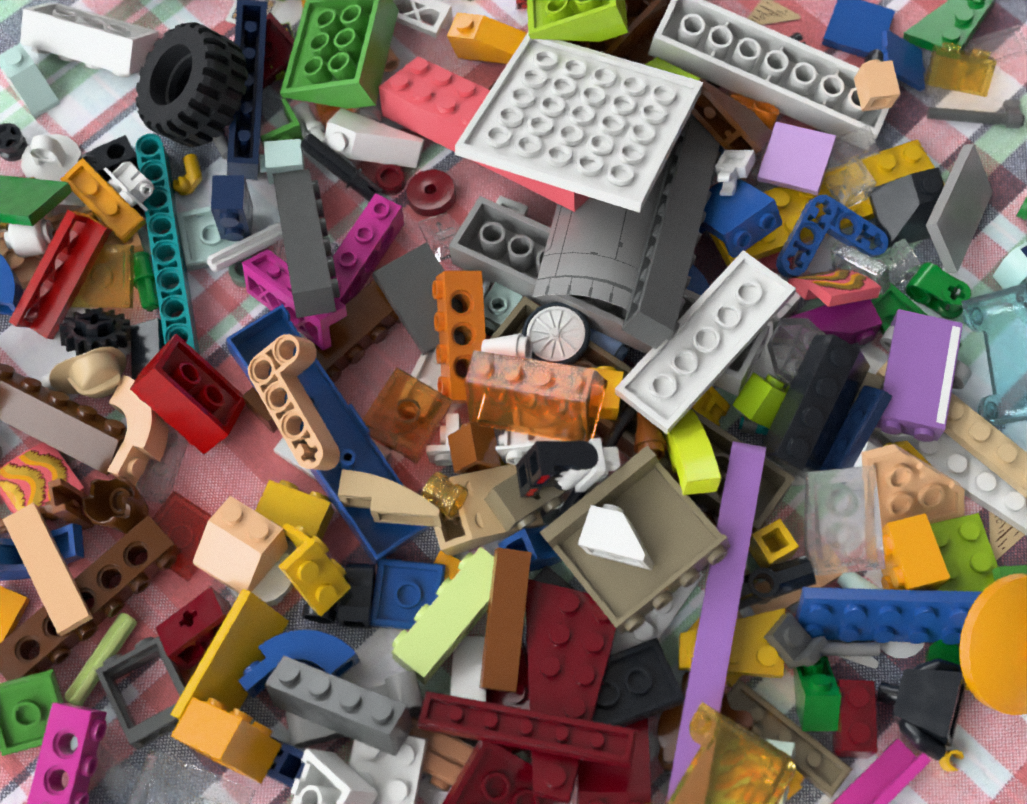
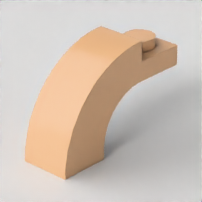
M123 375L122 382L117 386L109 404L126 417L127 431L107 471L114 477H126L135 486L140 476L144 473L149 459L160 462L167 444L168 424L130 390L135 380Z

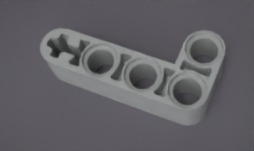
M406 671L385 678L384 685L368 688V690L406 704L410 718H418L420 716L423 700L416 672ZM285 712L291 745L295 748L308 747L346 737L343 734L295 714Z

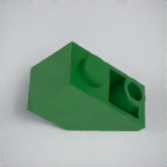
M822 656L810 667L803 665L793 668L796 712L802 731H838L841 694L828 657Z

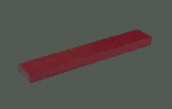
M429 691L425 693L417 723L418 728L422 730L631 769L638 734L637 729Z

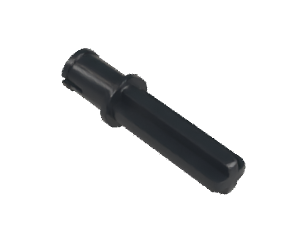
M308 134L302 141L301 149L346 183L345 187L347 189L351 187L369 202L375 193L379 194L383 188L361 173V168L357 170L313 134Z

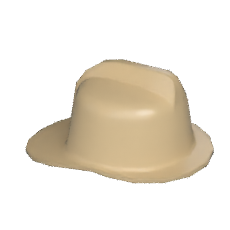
M99 347L56 364L50 371L49 381L52 387L65 394H80L94 399L104 398L114 393L117 386L122 382L121 374L126 368V357L117 348Z

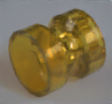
M438 471L427 481L421 496L433 505L439 506L441 513L452 518L465 503L468 489L459 483L453 485L448 476Z

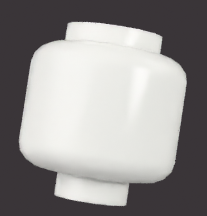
M44 218L34 226L9 223L8 230L4 232V240L8 249H13L19 257L26 258L45 254L53 239L52 231H54L50 220H45Z

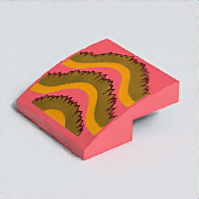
M845 269L788 278L787 281L796 288L795 291L805 300L819 298L828 307L878 298L881 286L867 276Z
M43 442L0 467V497L12 514L31 503H35L40 507L44 506L46 502L51 501L48 487L49 481L61 478L83 493L84 487L59 451Z

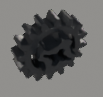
M87 308L83 314L73 312V318L65 317L64 323L59 325L61 345L66 346L67 352L75 350L76 356L99 347L126 348L128 347L127 341L132 340L130 320L125 319V314L123 313L115 315V310L113 309L103 312L102 308L92 310Z

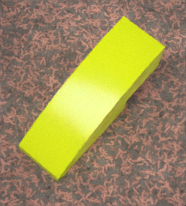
M691 409L668 434L664 433L673 473L678 474L683 495L717 492L721 480L717 461L707 434L699 418Z

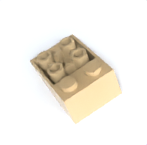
M509 464L456 475L422 487L425 499L440 509L443 520L442 527H434L442 552L448 556H454L509 537L520 531L519 527L516 526L506 532L484 500L493 487L517 473L516 465ZM540 512L535 515L537 520L526 528L544 525Z

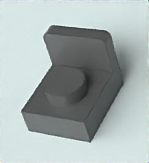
M791 612L783 614L764 636L766 641L776 649L778 655L789 669L803 665L806 667L812 666L822 657L821 651L828 643L824 636L812 639Z

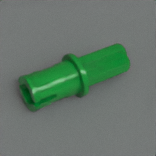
M140 251L132 254L130 258L135 276L133 286L138 289L142 308L146 309L147 312H152L154 309L159 308L155 277L150 254Z

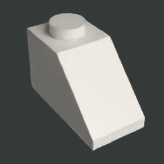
M604 504L603 508L590 506L578 545L587 554L652 570L654 563L633 524L624 515L623 509L611 504Z

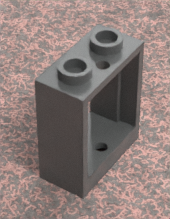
M159 636L156 638L148 637L139 641L134 646V650L124 655L116 654L109 657L103 662L104 666L95 670L129 744L138 750L175 730L180 720L170 714L176 704L136 725L115 680L161 657L180 697L187 686L177 664L167 657Z

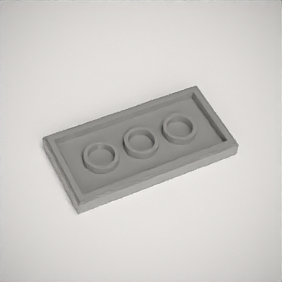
M974 144L963 145L926 224L947 273H958L993 193Z

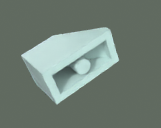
M21 43L0 54V70L34 118L60 104L41 71Z

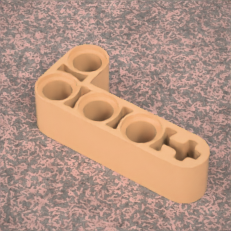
M284 334L274 340L250 361L248 366L250 380L301 467L313 470H331L339 462V448L297 377L315 361L317 351L315 344L306 338ZM297 347L296 354L293 356L294 348ZM287 394V395H288V396H287V402H286V404H285V403H284V398H285V395ZM303 421L304 427H303V430H302V432H301V431H300V425H301V422Z

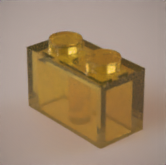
M943 42L942 46L934 45L925 76L927 85L987 97L997 64L996 59L990 56V51L973 48L972 52L960 50L961 45L950 42Z

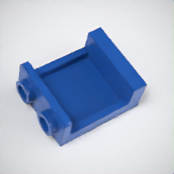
M737 179V188L733 196H720L723 182H719L709 189L711 196L704 208L706 217L699 228L700 233L707 230L723 241L728 254L733 258L737 257L743 250L745 251L783 223L775 200L742 179Z

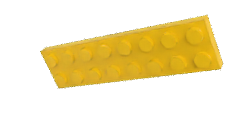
M918 139L826 170L818 196H830L868 221L875 217L867 190L906 175L935 167ZM780 186L763 192L775 200L783 223L780 227L745 250V252L756 260L780 252L809 200L817 197V195ZM823 204L815 206L819 209L816 218L811 220L812 222H816L817 218L826 214L823 212ZM843 218L840 222L841 230L853 226L851 221ZM802 228L800 231V239L803 243L814 239L809 229ZM710 233L728 267L737 257H731L724 242Z

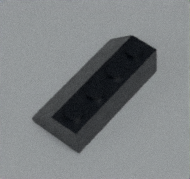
M834 334L814 336L761 445L766 447L765 457L810 483H815L820 469L870 368L861 350Z

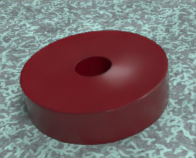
M429 169L417 173L411 178L406 188L410 207L416 213L423 216L431 217L445 213L453 206L456 199V190L452 178L441 170Z

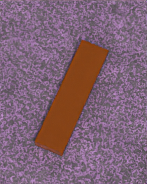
M505 548L495 549L479 688L516 692L531 552Z

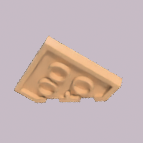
M895 444L862 452L865 534L870 541H873L886 523L926 513L929 523L932 524L964 516V488L959 482Z

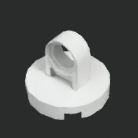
M60 134L36 135L32 138V143L26 147L21 157V168L26 178L61 181L60 179L78 163L77 161L82 153L77 143L67 136Z

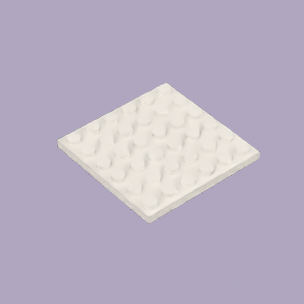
M527 33L455 144V155L640 213L701 94L703 82L561 40L530 39Z

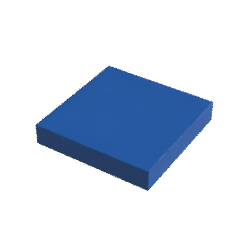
M837 0L821 45L865 58L871 50H881L883 48L882 32L886 29L889 30L896 10L864 0Z
M381 559L377 566L370 626L409 631L416 623L414 617L422 606L426 603L431 605L438 597L436 592L444 582L446 565Z

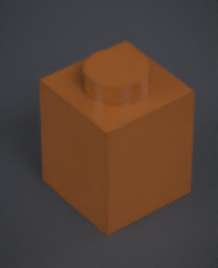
M468 422L462 424L459 430L448 435L454 473L466 474L501 465L499 454L496 451L497 442L494 428L481 426L478 422Z

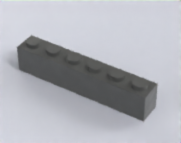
M309 169L273 174L296 317L336 312L334 298H339L340 292L337 278H330L336 276L333 257L326 258L332 256L329 237H326L328 236L318 180H311Z

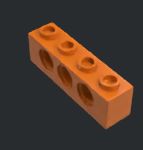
M443 271L436 276V280L432 284V295L434 299H437L438 312L434 315L435 331H439L440 342L436 346V361L438 364H441V376L438 378L437 384L438 393L443 397V404L481 403L489 400L487 359H483L481 352L482 342L486 339L482 271ZM453 298L458 299L462 303V313L453 309ZM455 330L463 333L465 337L464 345H460L454 340ZM457 362L465 365L467 370L465 378L457 374L455 369Z

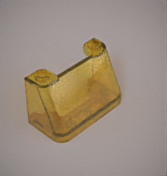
M701 702L689 726L691 738L701 746L667 804H778L795 774L793 758L757 733Z

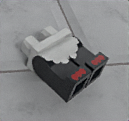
M591 438L588 442L536 441L516 464L520 497H534L542 487H555L562 491L571 490L575 487V492H586L594 483H601L608 478V471H616L620 467L618 448L602 447L601 438Z

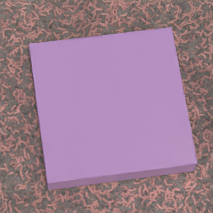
M775 122L757 176L758 181L818 196L836 142V135Z

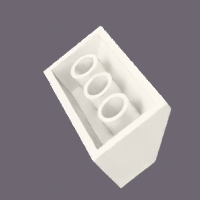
M52 1L23 9L20 43L32 47L31 50L35 53L57 54L58 58L63 61L74 62L78 60L85 62V66L91 69L106 68L112 70L113 75L130 77V74L140 71L141 67H144L146 63L145 58L148 52H151L158 38L159 31Z

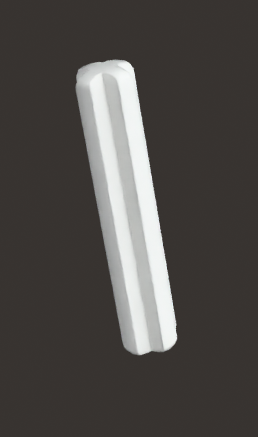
M281 222L210 255L207 258V263L211 270L218 272L283 240Z

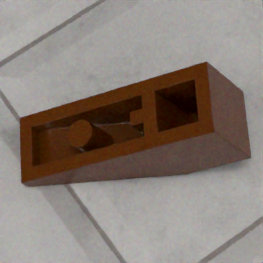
M703 79L698 80L703 82L702 90L691 111L696 119L725 150H754L755 155L760 152L771 137L772 132L752 110Z

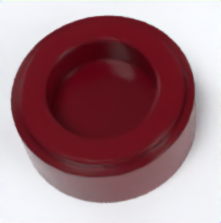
M385 164L376 171L375 182L376 185L383 188L381 193L396 195L405 188V172L400 166Z

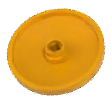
M1011 574L990 584L978 596L969 610L960 639V665L969 690L983 705L1009 715L1027 714V574Z

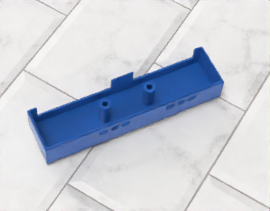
M283 304L226 338L228 350L252 385L253 383L248 374V366L257 354L284 334L302 337L291 322L290 314ZM297 347L294 348L293 356L296 354ZM315 358L312 365L297 377L336 442L340 451V459L338 464L331 470L310 469V471L373 564L376 565L381 559H385L428 530L431 526L374 522L370 509L344 507L338 497L342 469L383 477L400 485H403V483L370 437V430L352 404L348 405L317 358ZM287 394L285 395V398H284V403H285V404H286V402H287V396H288ZM303 421L301 422V425H300V431H301V432H302L303 427H304Z

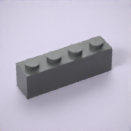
M286 656L282 657L265 683L275 707L395 757L413 728L406 704Z

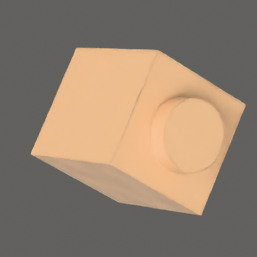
M875 59L862 64L854 77L862 111L891 108L900 96V89L892 60L881 62Z

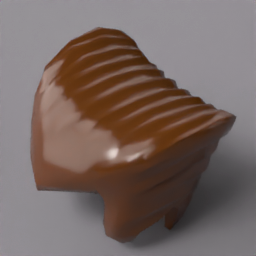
M116 477L109 481L95 479L90 483V494L82 497L84 513L94 525L112 528L124 534H127L149 515L148 506L143 496L126 477Z

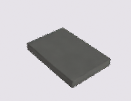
M427 242L374 271L372 277L422 355L434 350L437 344H440L439 331H435L434 315L438 312L437 299H434L432 295V284L436 280V276L445 271ZM453 298V309L462 313V303L458 299ZM455 330L453 336L456 337L462 332Z

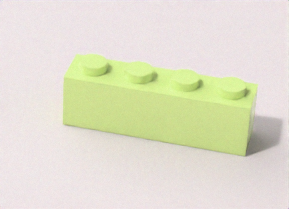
M481 546L475 554L469 552L462 559L458 566V569H460L458 574L452 580L447 578L440 585L436 592L438 597L431 605L427 603L423 605L414 617L416 623L408 632L406 630L401 631L392 643L394 648L392 650L393 660L406 671L416 672L417 679L424 685L427 684L488 610L494 557Z

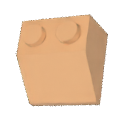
M230 496L208 520L194 556L193 564L238 594H240L242 589L252 592L289 548L284 529Z

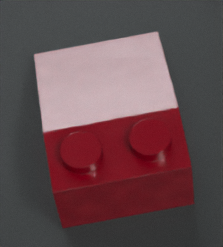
M648 718L626 726V728L637 729L638 733L631 769L586 760L581 761L577 775V804H651Z

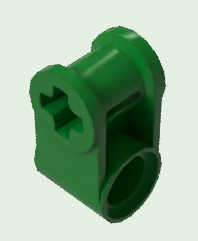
M925 262L920 266L905 287L907 295L912 300L925 305L946 319L958 318L963 313L965 304L968 303L971 297V289L965 282L958 280L943 271L939 266L929 262ZM958 289L961 290L960 293H959V295L956 294V292H957Z

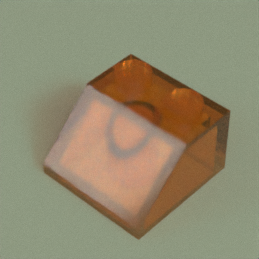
M396 367L362 420L369 428L372 438L418 464L426 451V446L430 445L453 400Z

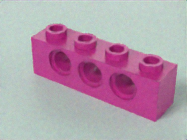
M375 193L333 255L336 276L330 278H337L340 297L336 299L344 305L361 291L404 226L402 206Z
M52 703L27 804H88L89 795L87 791L90 779L97 769L98 758L96 754L99 742L106 733L107 723L105 718L107 712L69 703ZM74 736L78 740L75 752L71 749V740ZM64 772H66L69 777V782L66 788H64V786L62 785V776Z

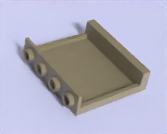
M648 446L643 448L540 532L621 634H624L626 631L631 633L637 630L645 622L646 619L644 617L654 608L656 610L664 608L673 599L672 594L681 586L687 588L696 582L701 575L699 572L708 564L713 566L723 560L728 554L727 549L731 547L725 534L722 535L688 495L682 494L680 485L661 465L657 456ZM604 504H611L623 509L624 515L633 524L654 563L652 570L587 554L578 545L591 505L603 508Z

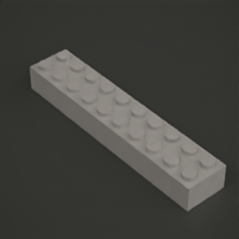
M479 196L449 244L452 264L467 271H482V278L493 283L497 282L542 306L553 302L569 305L583 313L590 328L645 354L653 348L622 330L627 310L620 306L580 295L556 294L533 297L551 228ZM688 289L684 291L683 299H685V304L678 315L677 321L701 295ZM766 325L715 381L714 386L736 396L739 395L766 344L770 326Z

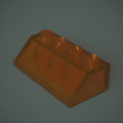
M473 350L465 378L469 422H478L481 426L549 439L588 442L591 438H594L608 381L595 369Z

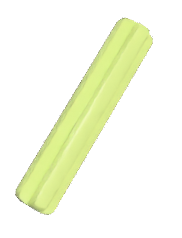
M123 612L117 616L65 693L64 699L67 702L78 706L84 704L99 681L95 670L104 666L103 662L118 653L137 625V621L133 617Z

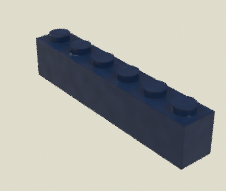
M237 0L234 43L240 47L245 57L248 80H245L247 88L245 96H242L240 101L242 105L239 112H235L234 120L229 126L227 175H245L246 180H258L267 2L256 0Z

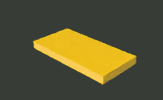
M242 589L170 715L180 720L193 697L206 703L209 697L228 706L226 711L228 713L233 711L234 708L240 710L249 693L238 680L244 676L243 672L250 664L258 660L261 662L266 658L258 646L272 637L282 634L289 620L252 592Z

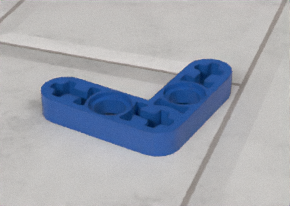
M819 195L809 200L777 257L776 267L778 272L786 278L803 274L810 265L826 233L866 258H873L883 254L888 247V237L880 228L832 197ZM823 204V212L826 214L817 218L816 222H812L811 220L815 219L819 212V209L815 206ZM843 218L850 220L853 225V231L850 235L844 234L840 229V222ZM802 228H807L812 232L814 239L811 245L804 244L801 241L800 231ZM871 237L875 238L874 244L877 246L873 249L869 248L870 242L867 240ZM798 250L802 251V253L797 255L794 262L798 267L790 269V262L787 259L795 256Z

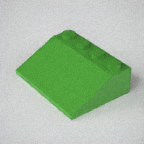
M306 0L280 95L283 98L347 109L376 105L379 94L378 87L382 82L399 12L393 0Z

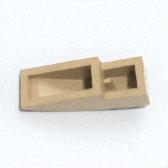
M342 469L338 497L344 507L370 509L374 522L442 527L443 520L440 509L416 492L383 477Z

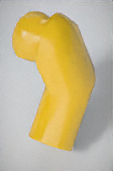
M188 154L183 157L186 174L178 176V180L174 179L173 189L180 195L187 196L192 194L203 179L196 154Z

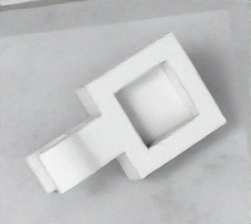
M725 150L715 166L717 182H723L720 196H733L737 188V179L748 177L756 162L754 150Z

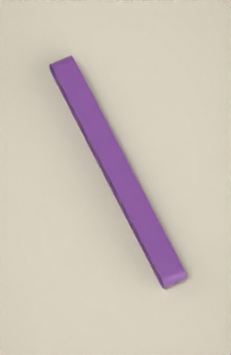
M732 441L717 522L718 531L722 535L725 534L731 547L727 549L728 554L716 565L712 566L710 564L666 804H704L766 447Z

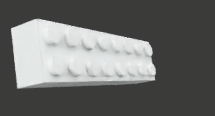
M671 0L653 37L648 55L655 58L659 57L732 92L756 101L774 105L779 109L780 113L825 133L836 135L837 138L866 151L877 138L889 108L870 111L861 110L854 77L860 68L705 0Z

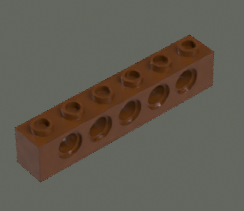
M149 515L146 516L74 579L84 601L94 598V605L89 610L93 619L63 636H56V629L45 606H43L0 643V673L7 681L47 671L53 665H58L70 656L71 649L80 641L91 638L97 632L98 625L107 617L110 618L117 615L124 608L125 601L133 594L143 592L151 584V579L158 572L165 571L173 566L177 561V556L182 552L181 549ZM142 552H148L147 560L141 565H135L136 557ZM116 575H121L119 585L109 589L110 580ZM39 644L40 652L38 656L30 660V650Z

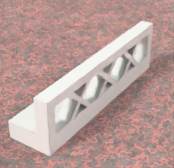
M393 0L399 11L404 13H398L396 22L437 38L442 28L448 31L453 23L452 6L442 1ZM421 20L433 24L434 26L423 23Z

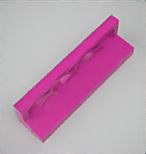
M268 249L242 262L247 293L271 311L283 304L289 312L290 320L297 331L322 350L331 347L329 326L347 316L346 306L334 298L336 312L297 318L287 263Z
M897 738L831 804H889L931 760L924 753L915 756Z

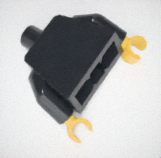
M936 658L918 664L913 669H905L900 685L882 681L879 685L877 701L894 705L893 717L899 725V731L918 750L934 760H939V765L943 770L948 772L959 771L951 766L949 759L951 755L957 759H964L963 753L959 750H946V746H952L965 690L970 691L964 680L961 665Z

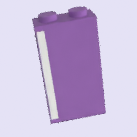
M898 309L891 322V326H894L882 389L893 397L876 427L881 428V431L887 434L903 433L912 435L916 440L922 442L938 441L946 428L963 323Z

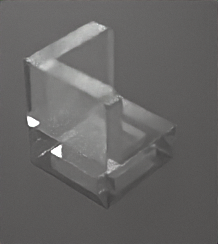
M858 155L851 157L845 170L832 174L824 180V184L833 198L847 208L868 200L877 184Z
M904 238L893 244L888 255L869 263L866 269L873 280L881 286L882 290L889 282L896 286L911 279L920 267L921 262Z

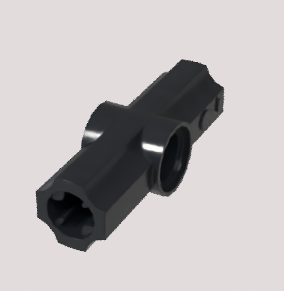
M806 555L769 568H757L751 574L745 575L738 610L756 604H766L774 598L795 592L803 587L815 585V572ZM757 579L767 581L771 591L768 593L758 592L754 587L753 581Z

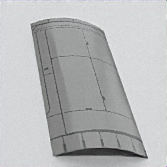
M669 157L640 213L591 197L575 212L557 204L533 297L556 294L580 295L600 299L626 310L628 309Z

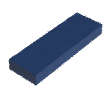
M864 385L844 420L819 473L842 483L846 481L893 397L884 390Z

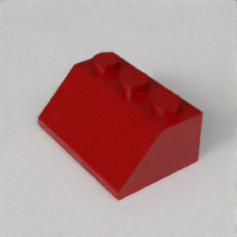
M177 334L143 368L130 387V390L142 402H145L203 455L230 434L246 404L242 397L243 394Z

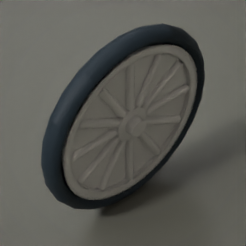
M553 302L538 307L529 315L523 326L522 334L531 338L532 360L546 367L559 368L568 366L582 357L589 345L591 331L589 323L582 312L564 303Z

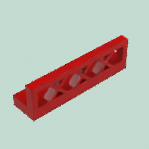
M67 210L16 306L9 323L16 327L31 328L46 339H54L59 330V325L63 323L112 229L88 214Z

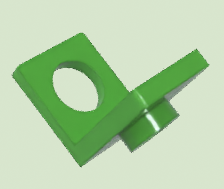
M282 98L281 102L289 124L261 135L263 149L265 141L301 139L303 141L300 124L286 98Z

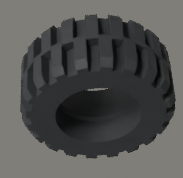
M197 22L176 25L175 29H169L164 33L162 39H158L155 42L152 52H148L145 58L146 63L140 69V80L136 84V92L138 93V96L135 98L136 106L139 109L138 114L142 122H144L149 130L184 146L198 147L212 142L213 137H219L224 133L223 129L226 126H230L234 120L235 112H239L242 105L240 101L242 96H245L247 88L245 86V80H248V71L245 68L247 63L240 47L236 43Z

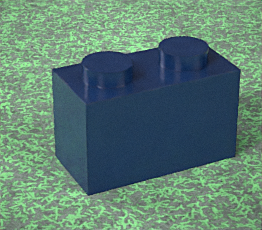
M212 175L211 211L221 239L241 241L252 235L253 203L245 175Z

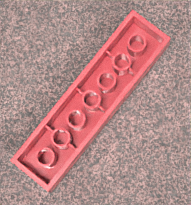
M419 56L378 87L382 116L454 152L455 144L490 92L489 89ZM476 162L573 212L590 198Z

